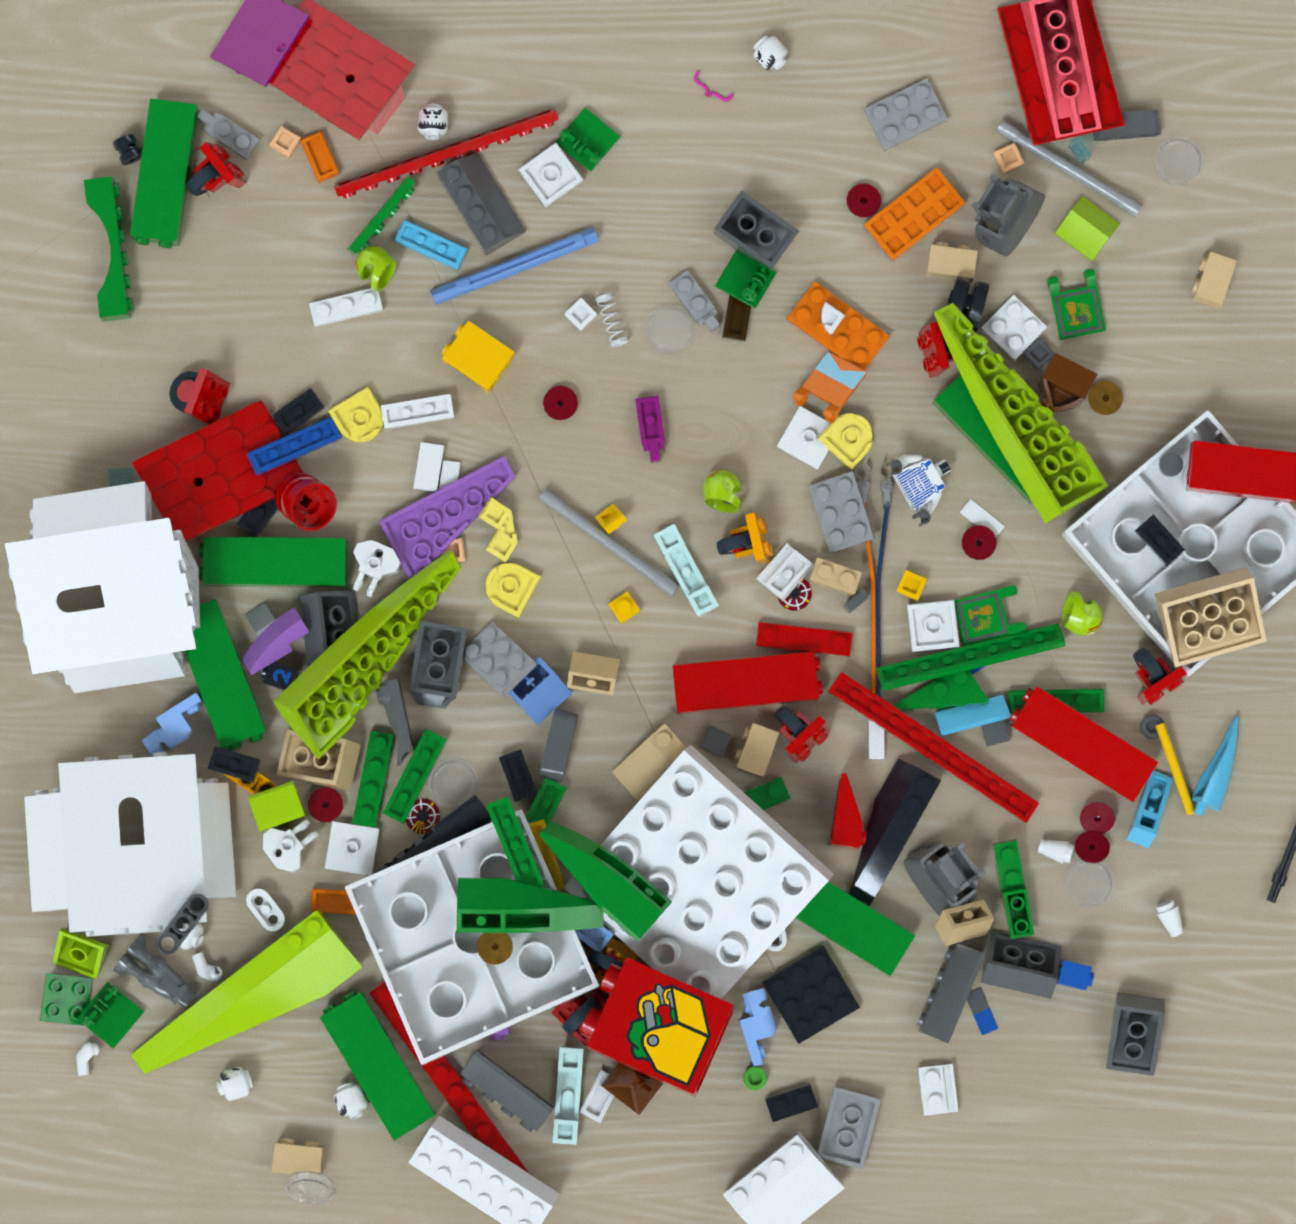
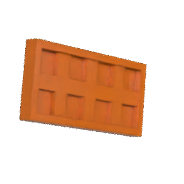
M936 167L867 221L863 227L890 260L894 262L961 209L966 202Z
M815 281L786 319L831 353L864 371L890 338L887 333ZM825 302L845 315L832 335L825 330L821 321V312Z

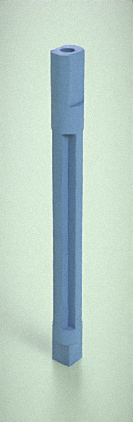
M591 227L432 289L430 292L435 305H438L597 243L599 239L594 227Z

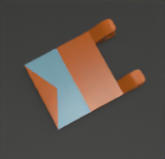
M828 351L802 387L794 392V403L800 407L803 406L810 393L831 404L824 410L823 415L825 416V421L832 424L844 404L865 378L867 372Z

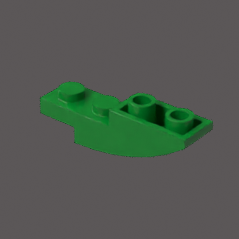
M1016 839L993 843L996 872L1010 938L1015 939L1035 935L1018 842Z

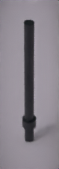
M1296 824L1278 871L1273 874L1271 880L1273 884L1266 899L1271 903H1276L1281 887L1285 886L1288 878L1286 874L1296 851Z

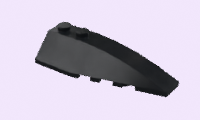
M899 758L897 759L874 800L867 826L865 845H862L849 893L851 896L869 906L871 905L940 784V779Z
M474 795L433 826L429 834L426 833L420 836L409 849L402 850L392 859L393 861L386 863L373 874L491 823L492 820L488 810L479 798Z

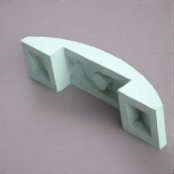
M675 524L654 534L658 546L696 615L700 617L719 607L686 548Z
M559 1048L553 1143L577 1145L584 1048Z

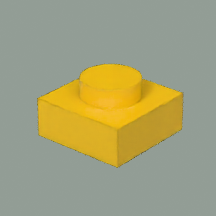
M614 503L595 517L608 534L618 529L627 521L624 514Z
M905 570L896 593L918 601L927 579Z
M628 591L608 604L621 625L641 612Z

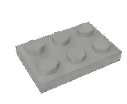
M927 78L864 109L884 151L896 147L948 120Z
M854 471L809 486L829 553L832 554L876 539Z
M493 621L464 648L463 660L503 698L537 666L534 660Z
M834 1087L817 1151L818 1155L822 1159L863 1169L881 1099Z

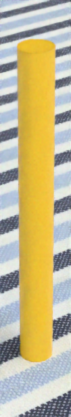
M1165 723L1157 724L1155 727L1187 815L1193 814L1195 808Z

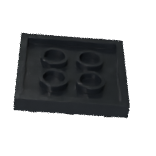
M824 946L762 982L798 1044L860 1008Z

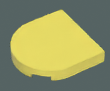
M369 387L328 410L341 434L352 442L365 443L373 440L381 432L384 424L381 407Z
M845 413L837 416L834 423H830L817 439L849 470H853L872 446V428L870 423L861 415Z
M515 563L501 564L493 568L487 576V596L496 607L520 618L541 576Z

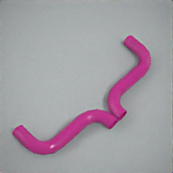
M700 71L696 72L694 81L705 89L704 94L706 96L714 95L724 102L732 99L734 96L732 93L728 98H724L716 92L709 93L708 87L697 79Z

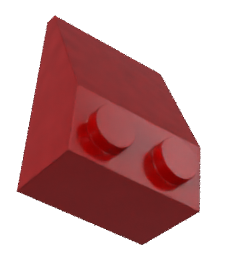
M841 773L839 775L829 846L858 850L860 845H865L867 830H863V822L847 773Z

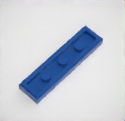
M329 417L247 453L246 456L258 476L334 443L342 437L332 417Z

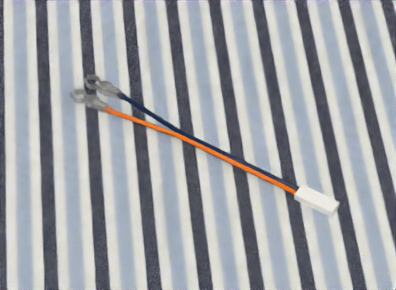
M856 469V474L860 478L858 485L867 509L870 483L866 479L868 476L865 477V480H861V476L858 475ZM890 477L889 480H882L880 483L884 517L876 582L870 541L865 542L871 580V692L880 698L881 685L876 668L881 667L880 580L888 514L893 492V481L890 480ZM868 719L869 759H884V729Z

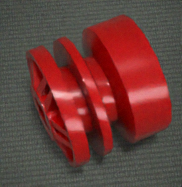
M294 473L286 477L280 483L276 492L278 510L284 517L304 530L317 531L325 527L333 519L336 512L337 500L334 492L327 485L307 473Z

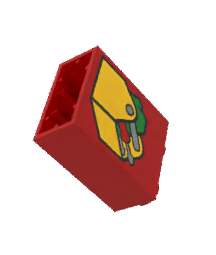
M628 957L622 967L611 963L600 987V990L610 994L603 1011L592 1007L581 1028L580 1034L590 1038L587 1045L588 1049L696 1097L733 1015L734 1005Z

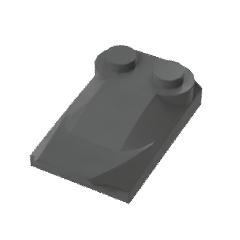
M420 621L409 691L415 697L417 704L445 709L451 701L456 699L468 628Z
M393 679L380 683V688L376 689L378 703L380 705L384 704L387 718L397 737V766H401L404 758L409 753L414 752L415 748L401 683L398 679Z

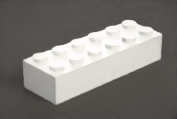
M440 1115L430 1127L409 1161V1164L501 1224H542L560 1193Z

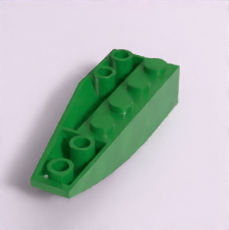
M553 821L539 833L540 837L599 908L637 942L672 903L637 870L589 838Z
M458 877L457 932L532 933L581 930L604 926V912L592 899L509 878Z

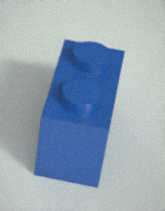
M1060 960L1056 984L1078 990H1087L1088 986H1092L1094 980V973L1091 972L1092 967Z

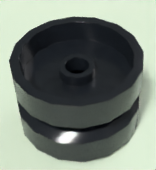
M957 276L947 305L953 303L973 324L972 329L977 333L990 284L977 281L974 284L972 294H968L970 287L969 278Z

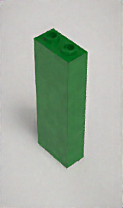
M150 98L130 237L136 240V244L149 245L150 242L159 243V247L169 249L173 245L179 246L188 190L187 184L189 182L198 122L197 116L199 114L197 104Z
M960 375L934 399L932 404L1031 504V499L997 445Z
M204 537L203 543L199 544V556L203 557V566H199V580L203 581L204 586L347 588L348 541L346 538Z
M214 599L200 605V628H195L193 631L196 649L185 650V654L220 747L234 751L241 748V743L250 740L251 743H255L264 739L263 735L268 733L219 601Z
M827 882L795 917L800 922L889 977L896 969L915 937L911 932L830 882Z
M353 991L343 997L345 1002L336 1007L335 1003L323 1009L324 1015L320 1019L392 1139L395 1141L434 1117L436 1113L363 992L357 994Z

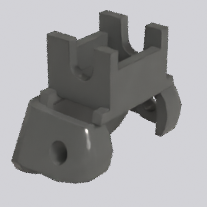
M992 174L990 176L991 183L978 203L974 201L972 204L978 214L975 218V221L978 222L975 227V233L978 240L985 247L1006 257L1014 251L1029 230L1042 207L1045 194L1010 178L1002 181L999 177ZM983 218L1000 226L999 233L997 234L987 229L988 226Z
M942 842L929 843L904 860V866L911 880L939 916L943 910L974 902L978 894L976 886L979 883L977 879L985 874L983 869L979 871L963 850V847H965L963 842L955 848L951 844L945 846ZM936 853L939 857L937 861L932 863L930 859H927ZM963 890L966 895L958 900L956 894Z

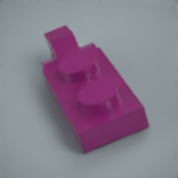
M659 396L635 399L644 452L650 451L651 463L661 462L659 449H665V438Z

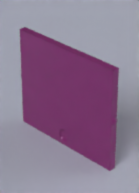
M245 0L210 58L234 70L237 74H241L267 87L310 16L284 3L283 0Z

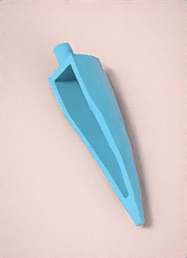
M1234 716L1217 752L1198 780L1191 798L1192 801L1197 803L1194 813L1203 816L1206 807L1219 812L1221 810L1235 758L1238 716Z

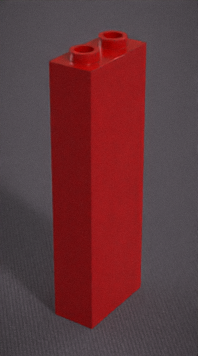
M1194 440L1190 444L1186 491L1296 504V452Z
M815 652L672 666L677 714L819 700V695L823 694L822 680L817 681L816 672L821 671L820 658L815 657Z
M1035 686L1034 689H1031L1029 687L1022 698L1025 703L1021 710L1016 708L1009 719L1012 721L1010 726L1134 802L1157 766L1158 761L1041 688Z

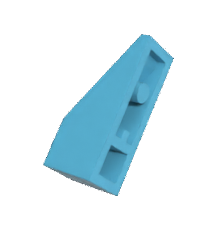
M1153 770L1137 805L1126 838L1127 841L1149 848L1157 835L1173 777Z

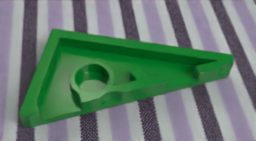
M970 670L940 677L894 704V707L907 712L922 708H929L931 710L949 708L951 706L965 707V705L970 704L986 705L989 703V700Z

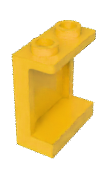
M468 320L465 325L461 324L456 330L454 342L452 344L448 343L442 350V362L456 369L489 394L516 355L513 350Z

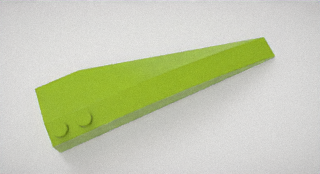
M953 303L935 311L934 315L974 403L1045 524L1109 487L1085 447L1079 440L1076 442L1069 435V429L1064 424L1061 426L1052 417L1054 413L1048 407L1046 408L1041 405L1037 394L1015 370H1009L1003 363L1005 359L999 353L995 354L988 347V341L983 335H978L972 329L973 324Z
M449 550L366 613L274 700L282 717L317 758L322 757L352 727L356 721L354 717L359 709L363 710L369 701L366 699L373 689L379 688V684L382 683V676L386 671L390 672L410 643L411 639L409 637L415 629L419 630L420 621H422L424 615L428 610H433L437 604L436 600L440 592L444 593L460 571L461 567L452 551Z
M316 910L132 1053L131 1057L144 1074L322 998L363 968V966L323 912Z

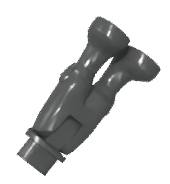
M141 934L132 943L127 952L146 964L149 970L143 969L126 953L113 969L114 972L120 975L124 973L133 975L142 987L149 988L160 996L171 1000L173 1004L178 1003L184 1008L189 1005L197 994L189 988V983H186L174 969L166 964L165 959L152 955L146 949V939Z

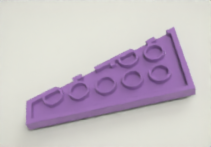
M505 456L379 521L409 579L434 562L479 516L489 498L496 499L516 478Z

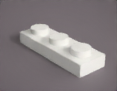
M371 288L309 303L315 328L383 311L379 292Z
M451 394L381 405L385 430L455 418Z

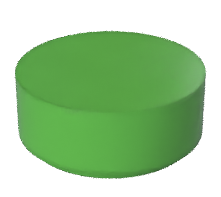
M751 1066L745 1070L743 1081L749 1089L759 1090L765 1086L767 1075L761 1067Z

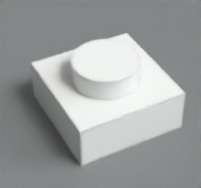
M582 298L564 313L565 317L580 332L597 317V313Z

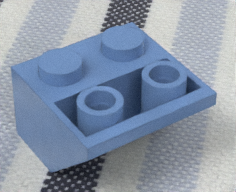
M540 656L534 661L537 666L508 693L537 726L572 694Z

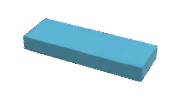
M406 220L403 221L394 242L457 271L468 251V248Z
M1004 696L988 698L989 703L986 705L970 704L965 705V707H954L935 712L941 736L1010 718Z

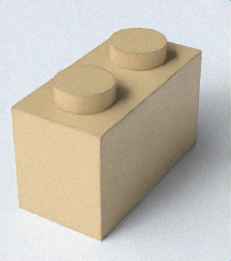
M936 242L935 245L931 244L926 270L927 277L956 281L957 276L969 278L970 283L973 282L978 251L973 250V247L965 245L954 248L949 247L950 244L944 242Z
M1210 252L1207 257H1202L1198 270L1202 271L1200 278L1194 280L1191 292L1194 293L1192 300L1220 308L1223 305L1237 260Z
M817 557L808 583L854 597L862 572Z
M573 651L567 688L614 696L620 659Z
M752 723L751 728L746 726L742 740L746 741L743 750L738 749L734 762L738 764L736 769L763 778L780 732Z
M983 899L943 910L935 928L947 946L987 935L994 916Z
M281 1138V1142H276L274 1145L271 1172L320 1177L322 1175L325 1147H320L319 1142L305 1141V1145L295 1144V1139Z

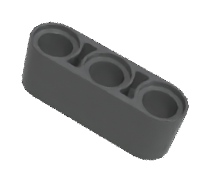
M1159 110L1122 112L1125 126L1093 132L1094 141H1109L1158 136L1161 134Z
M555 709L539 776L563 781L578 714Z
M196 893L186 899L156 941V947L160 953L169 955L178 950L208 909L209 902L204 895ZM193 898L202 900L203 908L201 911H194L191 908L190 902ZM180 917L188 920L189 926L185 931H180L176 927V921ZM164 937H170L174 941V947L170 951L164 950L161 946V941Z

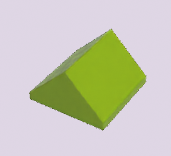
M1082 197L1054 234L1090 261H1093L1120 224L1085 197Z
M293 781L248 796L260 832L307 815Z
M61 928L52 963L97 980L110 944L89 936L86 937V935L78 932L69 933L68 928Z

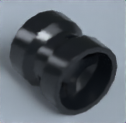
M134 134L122 136L113 142L115 150L120 154L119 159L123 166L130 165L141 159L142 151L136 146L137 140Z

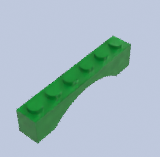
M112 176L84 180L86 203L103 222L110 243L108 274L97 294L99 317L103 322L131 318L130 311H134L132 297L128 298V288H131L130 275L125 272V266L128 265V255L126 251L123 252L122 243L126 242L124 228L120 229L119 220H123L122 207L117 204V197H120L119 183H115Z

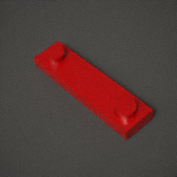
M758 622L756 646L850 657L852 633Z

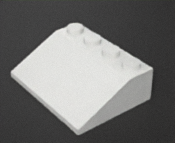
M799 1131L730 1186L723 1196L747 1224H801L845 1187Z

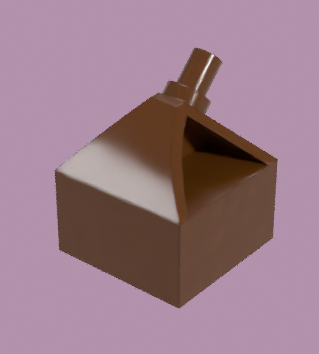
M1055 353L1038 383L1043 396L1039 402L1042 406L1048 407L1053 413L1075 409L1085 400L1097 373Z
M618 1062L601 1083L604 1089L638 1115L641 1114L663 1085L662 1082Z

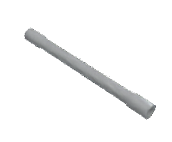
M1004 119L996 132L1012 142L1020 144L1114 202L1119 208L1136 217L1143 206L1044 145L1032 146L1029 136Z
M546 488L539 497L540 501L574 523L651 580L655 586L670 597L676 592L679 587L677 583L647 564L566 504L563 499Z

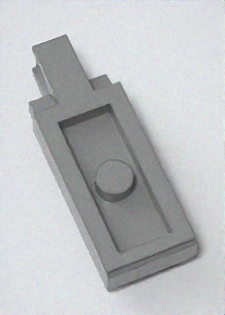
M201 110L197 116L198 120L206 125L204 130L209 136L248 160L260 142V139L221 114L219 115L215 112L212 116Z
M688 270L669 283V287L695 322H698L700 326L705 323L711 332L719 328L720 324L714 317L717 314L714 305Z

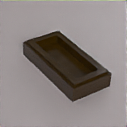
M729 295L722 338L745 342L751 306Z

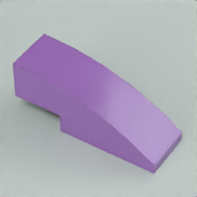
M294 607L270 624L246 652L242 661L251 675L292 652L289 644L309 633Z

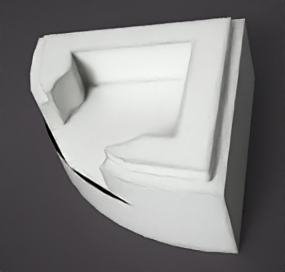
M825 302L821 312V321L825 330L832 335L845 315Z

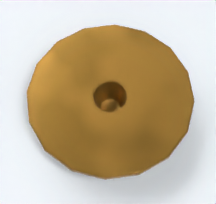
M1101 381L1091 387L1088 393V402L1096 413L1111 415L1120 409L1123 403V394L1117 384L1111 381Z
M483 933L477 942V951L484 962L498 965L510 958L513 951V943L507 933Z

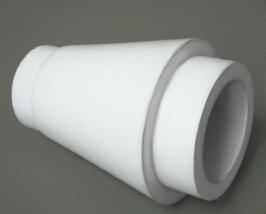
M1041 839L1038 853L1061 864H1064V862L1070 864L1075 845L1069 844V841Z
M1168 900L1156 906V915L1170 936L1175 937L1182 934L1184 930L1178 904H1175L1174 900Z

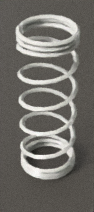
M607 293L597 297L595 300L598 306H606L600 311V314L609 315L603 320V323L612 324L606 329V332L615 333L609 338V341H611V347H618L626 344L628 339L627 337L610 340L613 336L625 330L607 331L610 327L622 322L621 320L609 323L604 322L609 317L619 313H602L606 308L616 304L599 305L601 302L613 299V293Z

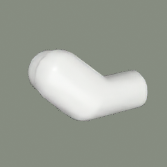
M203 952L191 956L197 973L201 978L210 981H217L221 978L223 974L222 969L219 966L207 964Z
M85 1043L76 1054L78 1076L90 1074L89 1060L93 1055H98L100 1051L97 1043Z

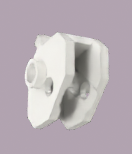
M373 540L358 543L353 553L360 565L358 569L360 573L353 590L359 591L365 576H369L373 580L367 589V596L372 597L379 581L382 582L384 577L398 574L402 565L395 551ZM378 552H383L381 557H376Z
M308 820L303 821L294 829H289L286 832L270 828L263 834V850L278 869L296 872L302 867V851L306 849L305 846L319 836L315 831L310 833L303 841L298 839L296 835L308 827L310 824ZM281 849L282 855L277 857L276 851Z

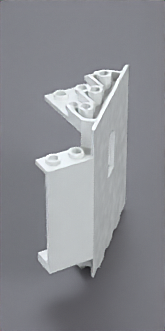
M146 482L33 499V509H30V519L33 523V529H30L31 540L5 544L9 561V576L13 580L16 594V609L20 613L23 641L27 645L32 673L37 674L59 670V673L64 675L66 685H70L74 693L185 676V656L182 651L196 649L193 631L195 628H200L199 567L181 530L172 531L170 518L152 520L151 493ZM101 585L105 607L75 612H65L58 607L57 596L61 591Z
M167 752L152 753L153 757L133 758V754L118 755L119 759L99 760V757H86L84 762L58 763L60 788L52 789L50 794L48 790L34 791V796L24 797L32 912L68 909L69 933L86 931V937L141 934L163 931L186 899L193 894H202L207 899L236 897L228 783H219L218 778L204 779L203 783V778H197L195 754L167 756ZM128 797L137 799L142 805L145 844L121 846L118 808L120 802ZM193 898L190 906L194 911H201L203 902L199 898ZM206 912L198 923L207 922ZM180 917L177 919L176 927L178 930L188 928L189 923L186 918Z

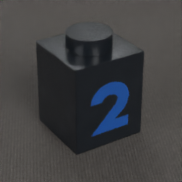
M273 662L263 668L261 678H264L263 683L265 685L284 691L298 678L300 671Z

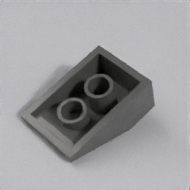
M743 191L739 193L714 228V235L770 269L774 268L799 232L795 227Z
M1117 992L1106 1069L1154 1076L1165 1015V999Z

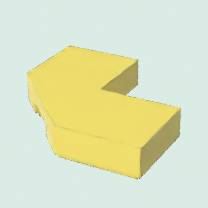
M490 497L478 518L497 530L484 550L501 561L506 562L518 544L512 511Z

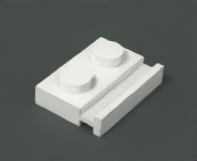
M787 543L756 579L779 599L784 601L814 565Z
M953 1064L918 1067L923 1115L959 1112Z

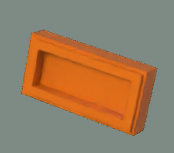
M322 131L300 140L318 183L340 175Z
M312 888L310 912L321 910L323 913L356 915L346 890Z

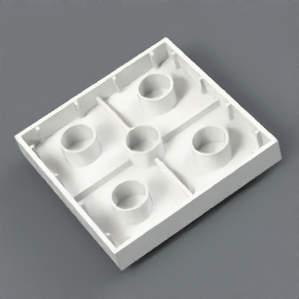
M1208 410L1062 534L1064 539L1172 664V657L1159 617L1154 593L1246 567L1254 577L1262 615L1296 586V510L1289 503L1186 491L1190 444L1194 440L1239 446ZM1169 452L1177 453L1183 460L1182 471L1174 477L1163 475L1158 466L1161 457ZM1153 514L1185 549L1167 566L1135 532ZM1210 658L1183 665L1182 667L1187 673L1184 678L1193 674Z
M689 745L601 844L602 847L617 855L637 870L672 903L638 942L629 936L614 920H611L605 912L604 925L652 969L722 999L834 874L692 745ZM574 876L563 887L572 895L592 899Z
M522 809L516 811V817L545 885L543 887L557 891ZM493 822L345 886L421 1065L599 987L575 930L507 933L511 937L513 951L509 959L498 965L484 962L478 954L477 942L483 933L457 932L458 877L509 878L516 880Z

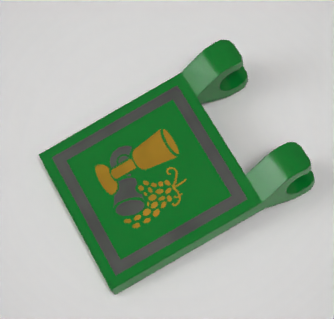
M1094 269L1084 271L1083 275L1087 287L1060 292L1058 278L1054 276L1047 279L1060 340L1106 331Z
M1015 585L954 600L965 646L1026 631L1025 622L1008 625L1002 598L1017 594Z

